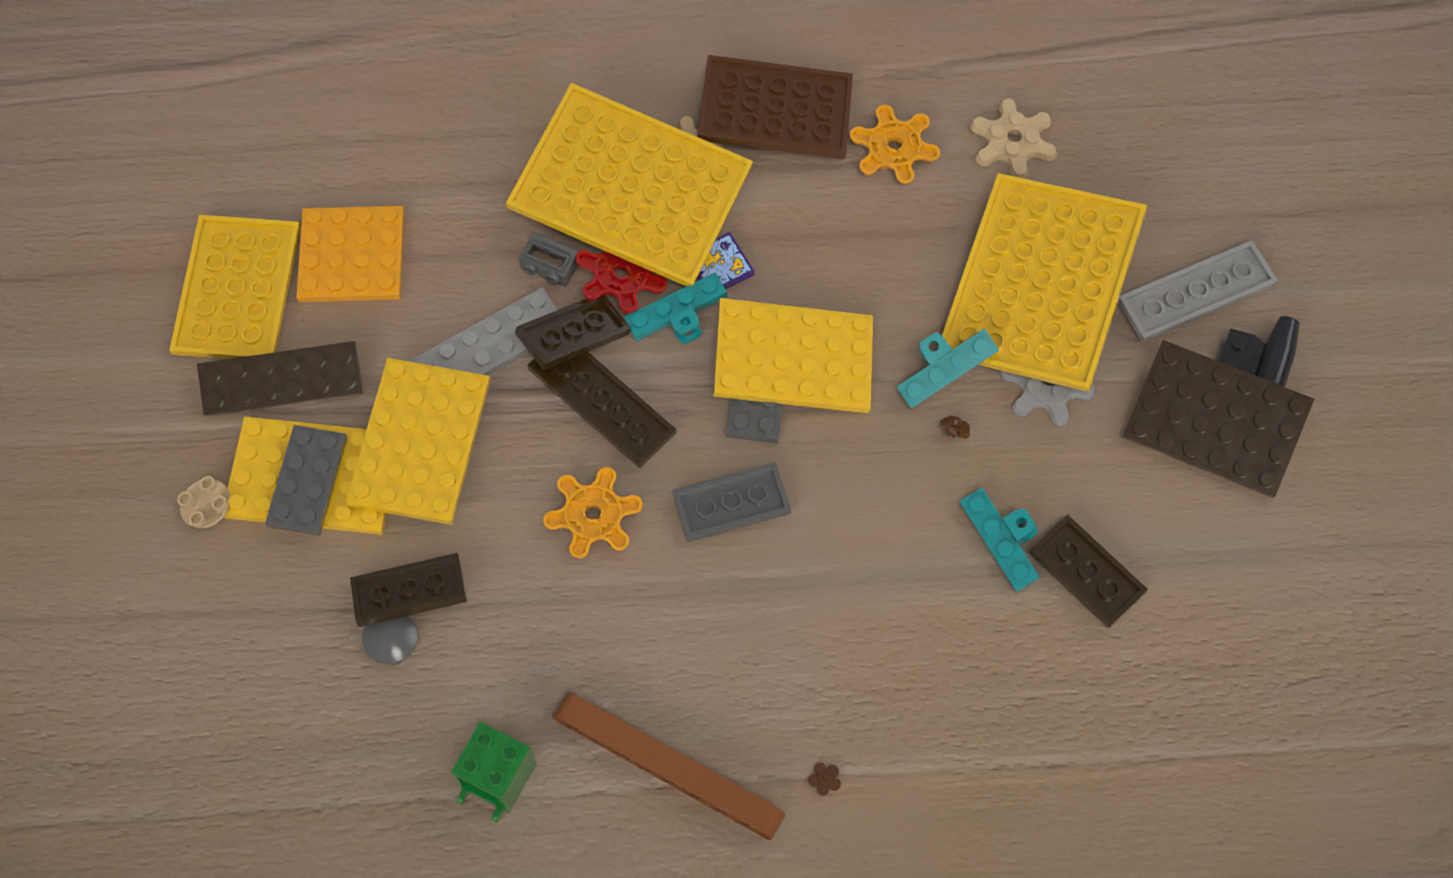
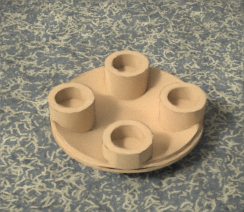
M205 476L193 483L186 491L181 492L177 498L183 521L197 529L209 528L223 519L229 509L228 500L230 492L224 483L211 476Z

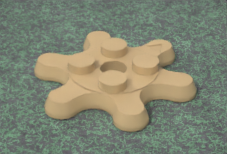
M1005 99L1000 103L999 119L988 120L983 117H976L970 123V130L974 134L983 136L987 141L986 147L978 151L975 156L976 163L982 167L990 166L995 161H1004L1009 166L1011 176L1025 179L1028 175L1027 162L1030 159L1039 158L1043 161L1051 162L1057 156L1055 146L1040 138V133L1051 125L1049 114L1040 112L1033 117H1024L1022 113L1017 112L1016 103L1012 99ZM1008 134L1020 135V141H1010L1007 136Z

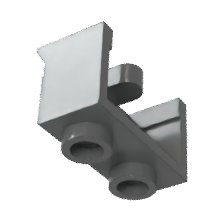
M532 232L528 243L519 256V262L522 270L527 274L533 276L536 274L545 278L547 282L553 285L560 284L566 287L578 267L575 260L578 250ZM539 248L548 252L552 258L557 259L560 257L565 259L562 267H558L532 255Z

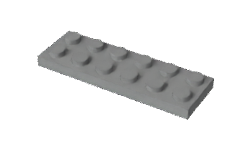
M1251 240L1122 294L1119 297L1118 304L1141 342H1145L1276 286L1278 280Z
M543 287L409 361L490 375L530 353L515 334L516 327L557 311V308Z

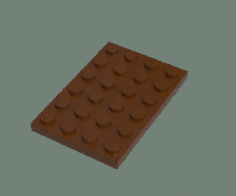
M708 55L698 138L714 143L845 159L853 74Z

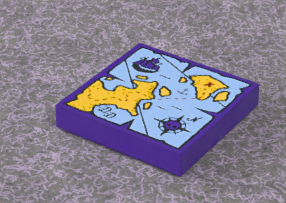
M730 232L716 239L698 276V279L701 280L716 272L725 290L754 276L755 273Z

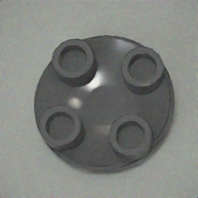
M409 616L366 625L362 634V644L367 655L378 663L390 664L392 666L400 664L402 660L406 659L413 652L418 639L417 628Z

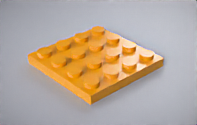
M404 207L302 208L296 297L298 302L401 300Z

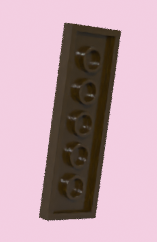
M355 341L197 364L204 416L363 394Z
M589 352L545 370L540 367L535 359L527 365L530 372L638 468H641L677 433L674 426Z

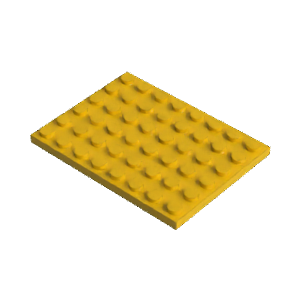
M571 83L506 202V208L679 284L693 287L752 168L753 161Z
M998 173L942 333L950 348L953 350L985 328L999 351L978 365L1090 392L1147 212V205Z

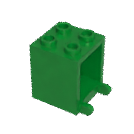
M479 722L450 772L459 788L462 789L457 798V803L462 805L470 793L497 807L491 819L497 823L504 811L510 813L537 764L531 747Z

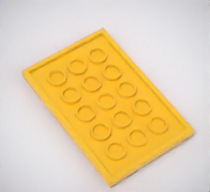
M199 215L169 349L172 355L232 359L277 352L301 229L299 222Z
M720 298L713 397L869 413L871 409L873 315Z
M387 357L346 498L347 506L452 525L491 381L490 376Z
M244 417L228 484L230 492L228 500L229 509L223 518L266 522L294 425L346 433L347 436L322 529L383 535L387 513L351 507L346 504V498L366 429Z

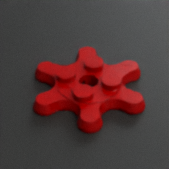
M582 250L576 254L575 260L577 265L594 274L593 280L585 284L582 290L583 295L588 301H595L603 295H611L619 300L622 312L631 314L638 308L636 297L638 292L648 291L653 294H661L667 288V282L663 277L654 275L649 270L604 251L600 254H594L590 251ZM616 270H623L627 273V276L618 279L614 272Z

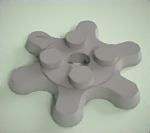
M1000 370V376L1004 381L1015 383L1021 389V396L1012 404L1013 413L1019 417L1029 415L1034 408H1044L1049 412L1050 419L1054 425L1059 427L1065 426L1070 420V414L1067 410L1068 401L1075 398L1090 401L1096 395V389L1093 384L1090 392L1057 384L1047 386L1041 380Z

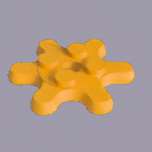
M880 105L876 109V117L878 119L876 127L866 129L857 126L850 131V139L854 144L862 145L869 149L868 156L861 160L859 166L861 172L866 176L873 175L879 169H891L895 172L898 182L902 185H907L914 179L912 164L919 160L932 163L940 156V149L936 145L927 144L921 139V132L926 130L930 124L929 117L922 113L914 115L909 121H900L895 117L892 107ZM891 142H897L901 147L896 151V149H892L887 145Z
M610 467L601 468L597 473L595 481L590 485L579 484L572 475H563L557 481V488L566 497V503L559 510L547 512L543 517V523L550 530L566 528L572 532L573 540L569 546V551L574 558L581 559L587 556L591 544L598 540L607 541L617 551L624 550L629 545V536L621 529L620 522L625 516L639 513L642 510L643 502L636 495L620 497L614 493L613 485L617 475ZM591 508H596L600 510L601 514L599 519H589L586 517V512Z

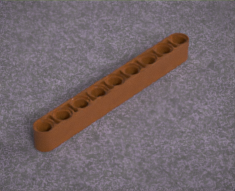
M567 692L552 716L553 719L563 726L767 840L773 839L786 815L771 803L573 693Z

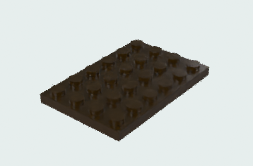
M1162 340L1122 438L1274 498L1315 399Z

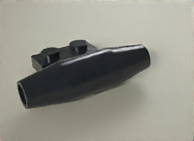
M1289 316L1279 317L1266 343L1254 334L1230 328L1219 362L1285 387L1296 354L1300 322Z

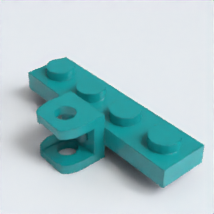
M715 272L696 281L693 287L686 286L625 316L624 320L631 327L630 332L636 342L671 325L677 339L682 344H688L702 335L696 312L720 301V298L728 297L727 291ZM693 330V333L691 335H685L686 333Z
M985 328L953 350L944 337L935 332L921 341L919 345L920 353L929 366L897 386V389L912 409L998 352L999 349ZM935 343L938 346V350L931 351L928 345Z
M983 487L959 501L1017 593L1041 579L1020 547L1038 533L1036 524L1026 509H1018L1002 519ZM1027 523L1025 527L1019 528L1020 524Z

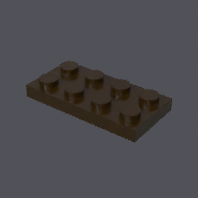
M603 295L595 301L584 299L516 327L515 334L540 367L545 370L630 334L631 327L608 298Z
M1068 514L1029 551L1042 566L1108 628L1117 622L1148 591L1136 577Z
M458 553L350 577L355 620L358 627L467 602Z

